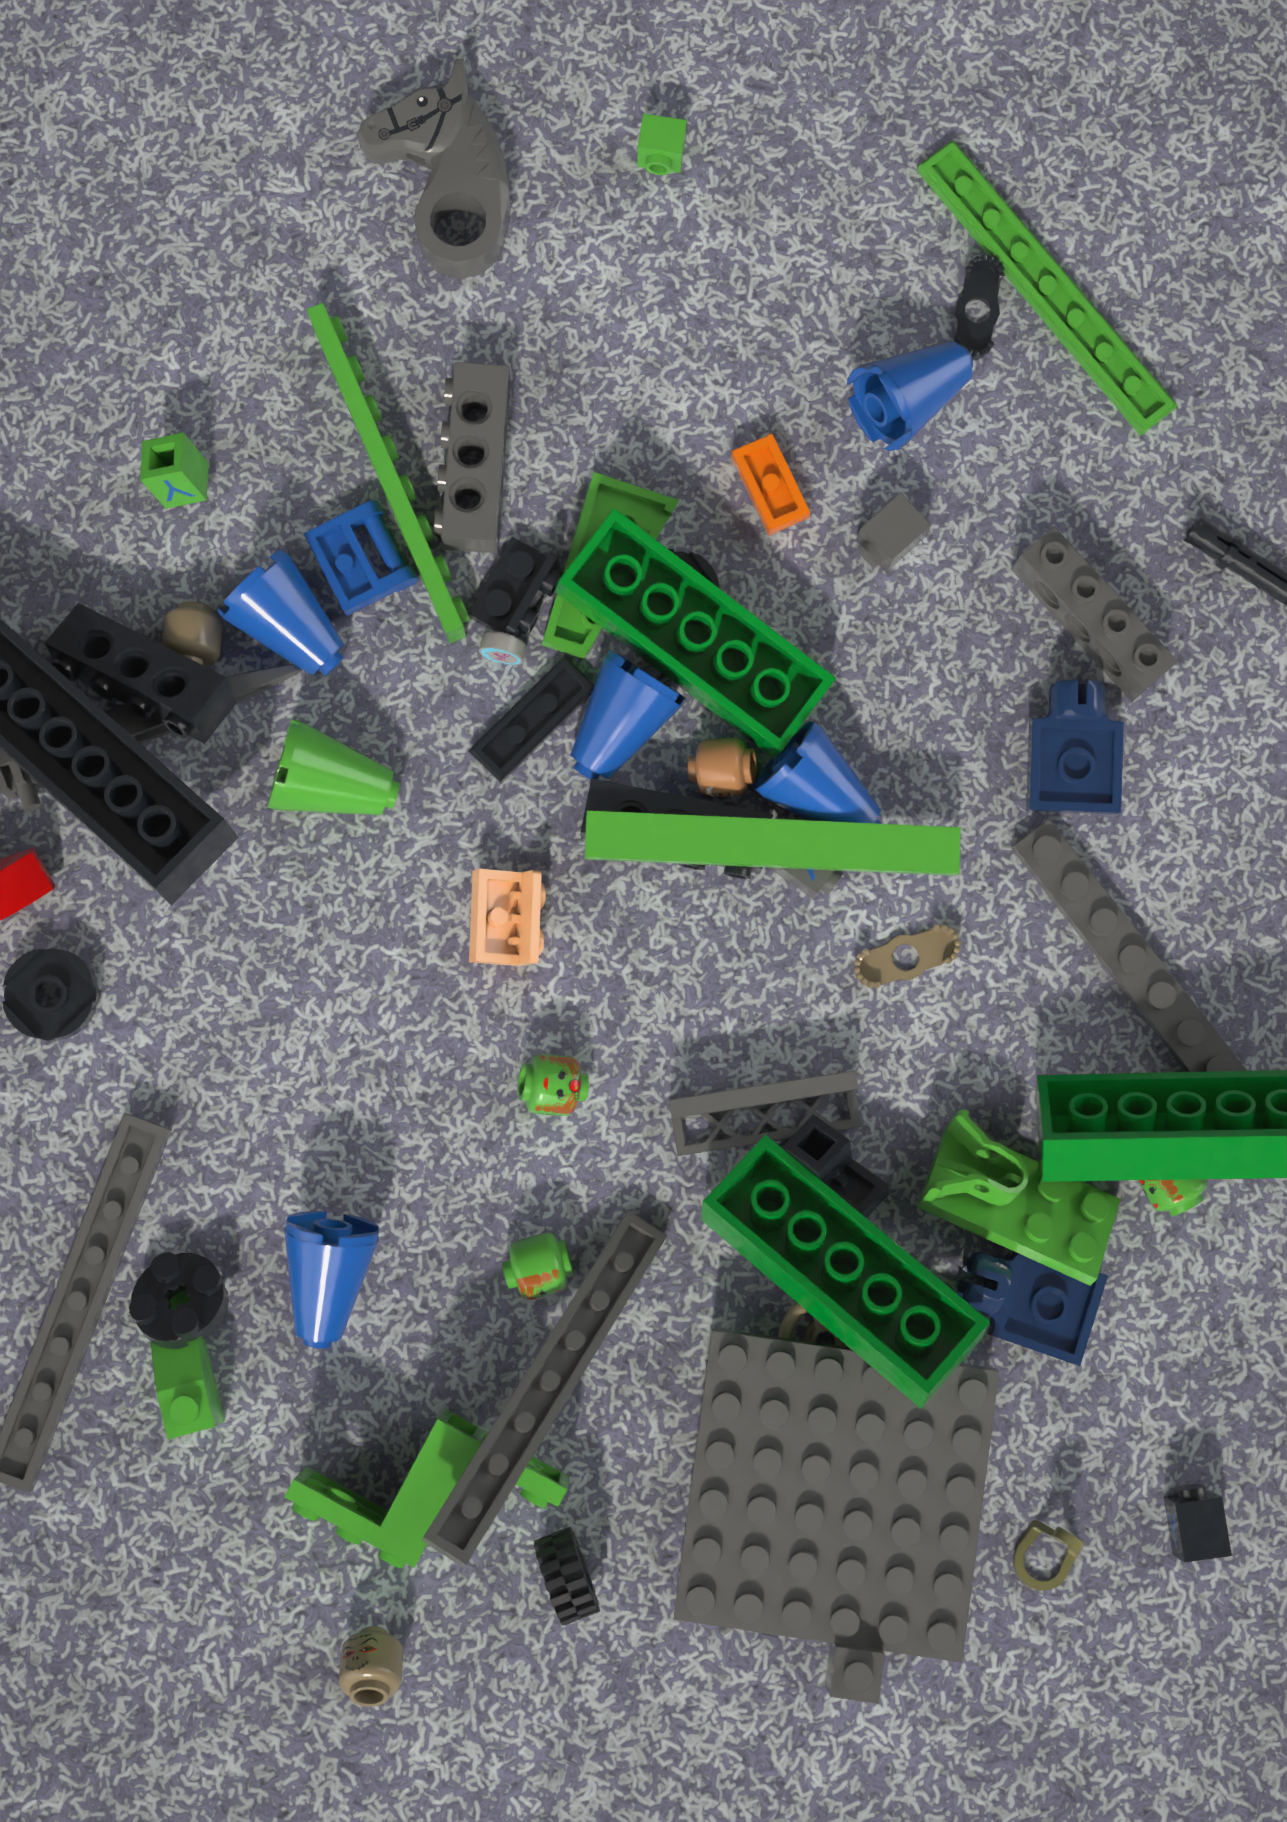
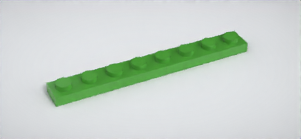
M323 303L310 307L306 310L312 327L449 643H453L465 638L466 634L463 623L470 621L461 597L458 595L451 598L445 583L451 581L452 577L443 556L439 555L434 558L428 546V542L435 539L425 515L415 516L410 502L417 500V497L407 474L399 477L395 470L393 462L400 460L391 436L388 434L381 437L375 424L383 419L373 395L364 397L358 383L365 381V377L355 354L346 357L341 344L348 341L341 321L338 315L329 318Z

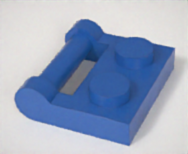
M377 500L365 502L303 533L346 617L394 592H400L416 584L418 581L413 567L405 564L381 518L384 512ZM360 526H366L390 572L389 575L378 579L353 531Z

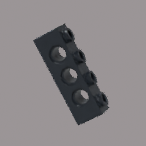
M80 603L76 604L45 642L54 661L52 665L68 680L74 682L76 679H79L88 684L102 698L112 700L114 697L124 702L139 717L144 719L153 717L163 722L173 734L180 738L190 736L205 744L237 703L226 676Z
M591 778L580 834L581 839L585 840L587 811L772 819L773 814ZM678 863L679 866L694 870H705L706 865ZM715 865L724 867V875L739 879H750L751 873L760 874L763 867Z

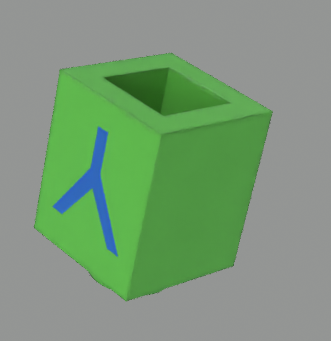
M184 432L142 441L140 481L166 509L207 501L209 462Z

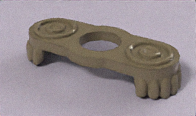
M936 924L932 929L913 936L899 935L891 939L886 945L872 950H862V953H859L854 961L855 967L853 971L856 979L868 988H879L881 985L898 979L903 981L913 980L925 970L944 963L950 964L952 960L957 958V953L960 952L959 946L961 941L958 939L959 935L954 933L953 928L947 929L946 925L940 926ZM899 945H910L917 951L918 963L912 970L903 971L894 965L892 954Z

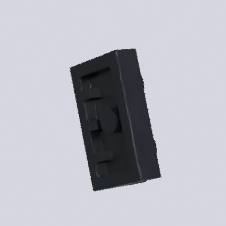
M512 537L469 610V618L493 631L508 633L518 638L521 633L529 635L541 611L536 609L544 594L549 597L553 595L557 583L563 575V572L558 570L560 567L559 555L550 551L547 556Z

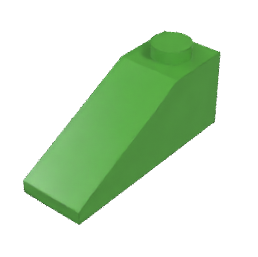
M185 1291L178 1292L171 1298L172 1310H175L179 1304L187 1305L190 1301ZM202 1336L193 1341L186 1342L189 1346L180 1349L160 1347L150 1341L156 1393L168 1440L213 1428L225 1421L206 1340Z

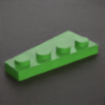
M594 472L563 574L614 508L656 540L679 500ZM556 594L541 645L585 659L603 628L560 595Z

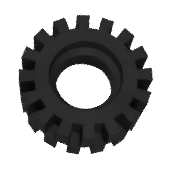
M567 1527L534 1540L535 1554L540 1564L541 1575L544 1578L546 1590L549 1592L552 1606L555 1608L561 1625L565 1626L600 1612L599 1602L595 1594L596 1591L572 1528Z

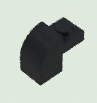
M814 1114L783 1146L787 1153L865 1218H868L890 1194L889 1184L852 1159L850 1140Z

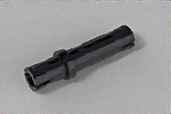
M1201 516L1194 522L1183 541L1198 548L1217 561L1215 566L1221 570L1228 568L1287 607V572L1243 545L1244 540L1236 535L1232 538Z

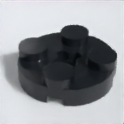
M37 949L22 955L7 971L3 986H5V1001H2L7 1019L19 1032L28 1037L53 1042L70 1038L84 1029L93 1018L101 995L93 970L81 957L62 949ZM47 983L52 987L57 984L60 985L61 991L59 996L61 999L56 1005L48 1003L44 1006L40 1002L44 997V993L41 990L44 984Z
M164 1252L152 1260L151 1266L137 1280L131 1295L129 1314L149 1341L160 1347L180 1349L189 1346L186 1342L193 1341L200 1336L205 1339L219 1327L228 1309V1291L225 1288L223 1277L209 1259L194 1253L173 1254L171 1252ZM185 1291L190 1301L187 1305L179 1304L175 1310H172L171 1298L176 1293Z

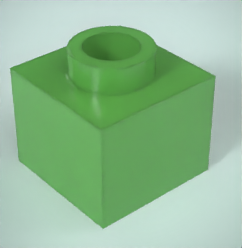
M643 114L638 141L637 167H644L649 173L655 175H668L670 172L681 173L687 120Z

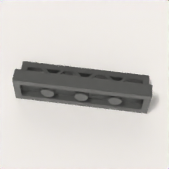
M856 1070L669 1100L677 1156L757 1144L765 1134L773 1141L790 1139L813 1114L837 1131L861 1127L855 1092V1090L859 1089ZM845 1092L849 1120L830 1122L815 1111L826 1095ZM818 1096L811 1107L800 1100ZM793 1101L807 1111L796 1128L785 1130L770 1119V1116L781 1102ZM772 1104L766 1114H763L754 1107ZM747 1108L762 1119L751 1135L739 1137L724 1126L735 1109ZM727 1111L720 1122L709 1115L710 1113ZM701 1115L716 1126L705 1143L685 1145L681 1118ZM765 1123L777 1130L758 1134ZM720 1130L731 1137L730 1139L713 1141Z

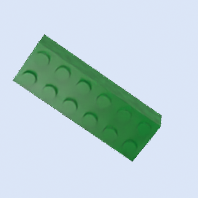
M615 508L560 578L555 592L772 758L783 751L836 679V677Z
M1287 1070L1037 1075L1036 1121L1042 1182L1287 1178Z
M766 1134L702 1202L701 1220L920 1409L926 1405L979 1343L990 1323L987 1318Z

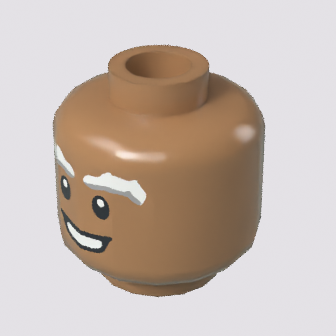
M741 738L702 740L697 748L696 755H690L688 758L689 780L691 783H697L702 795L708 798L742 796L747 792L749 785L755 784L757 780L754 748H748L745 741Z

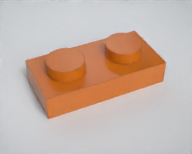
M769 434L731 452V459L768 536L809 518L811 512L773 434Z

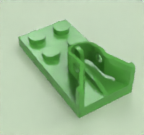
M959 1110L942 1134L917 1208L1089 1286L1092 1285L1098 1278L1121 1199L1082 1181L1042 1182L1040 1162L1013 1151L1001 1143L990 1140L968 1116L969 1111Z

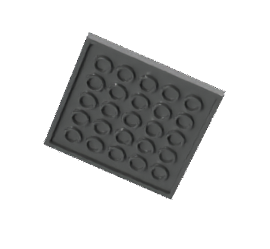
M712 1328L673 1620L833 1644L841 1643L881 1649L886 1652L962 1663L999 1379L998 1369L961 1363L926 1405L920 1409L849 1347Z

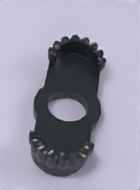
M985 254L981 257L976 256L974 261L971 260L968 266H966L962 297L955 308L958 323L954 342L965 347L971 354L973 361L983 358L994 345V342L991 341L993 326L997 323L1000 315V308L997 302L1000 282L1005 276V273L1002 272L1003 266L999 265V260H994V257L991 255L987 258ZM973 300L984 302L990 309L989 318L982 323L972 322L965 314L966 305Z

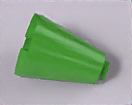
M291 719L267 808L280 811L382 815L385 807L393 809L400 787V782L392 780L394 771L306 723Z

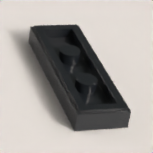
M564 656L468 750L469 754L502 784L591 696L595 684Z

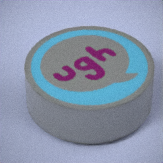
M491 631L482 636L479 653L490 661L516 666L523 663L527 646L523 640L514 635Z

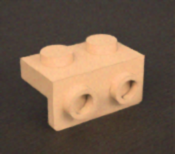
M480 868L472 871L469 962L511 966L538 963L539 955L544 946V934L542 929H540V910L543 908L546 898L545 886L541 883V871L512 872Z

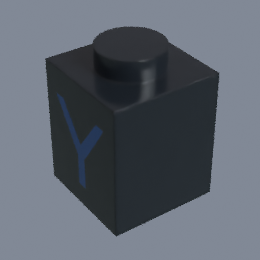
M1190 1484L1177 1487V1495L1164 1497L1172 1554L1185 1563L1232 1556L1223 1498L1210 1490L1206 1491V1487L1203 1484Z

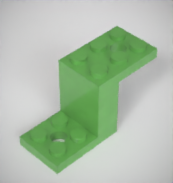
M444 1409L436 1420L389 1510L308 1466L293 1479L284 1497L294 1502L291 1508L302 1517L312 1521H318L319 1517L336 1525L335 1533L348 1542L360 1545L363 1540L380 1549L377 1555L385 1562L397 1568H404L405 1564L415 1568L427 1545L421 1541L489 1432ZM533 1456L516 1485L523 1488L520 1495L529 1502L542 1508H546L548 1502L559 1507L568 1490L570 1476Z

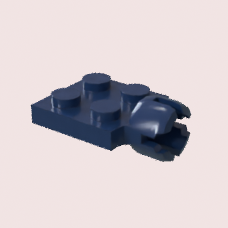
M1078 679L1056 681L1049 690V712L1045 718H1032L1029 720L1026 811L1096 814L1121 813L1124 722L1113 721L1107 718L1105 714V686L1103 683L1086 679V684H1078Z
M1014 1251L1009 1259H1000L982 1252L972 1253L962 1271L984 1278V1286L959 1280L957 1294L973 1308L986 1313L990 1317V1327L987 1334L1081 1366L1108 1275L1099 1273L1097 1280L1089 1286Z

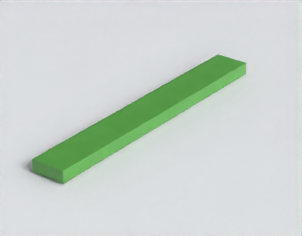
M953 140L918 166L917 172L986 254L993 256L994 260H999V265L1003 266L1002 272L1005 273L1007 279L1140 436L1177 408L1178 405Z
M587 811L585 859L957 876L960 874L961 827Z

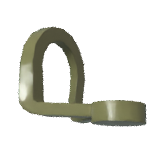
M1033 1520L1018 1542L1013 1554V1567L1016 1575L1026 1586L1035 1590L1054 1589L1060 1586L1067 1578L1085 1543L1059 1526L1054 1530L1040 1521ZM1042 1532L1061 1542L1068 1549L1058 1572L1046 1581L1033 1579L1024 1567L1026 1550Z

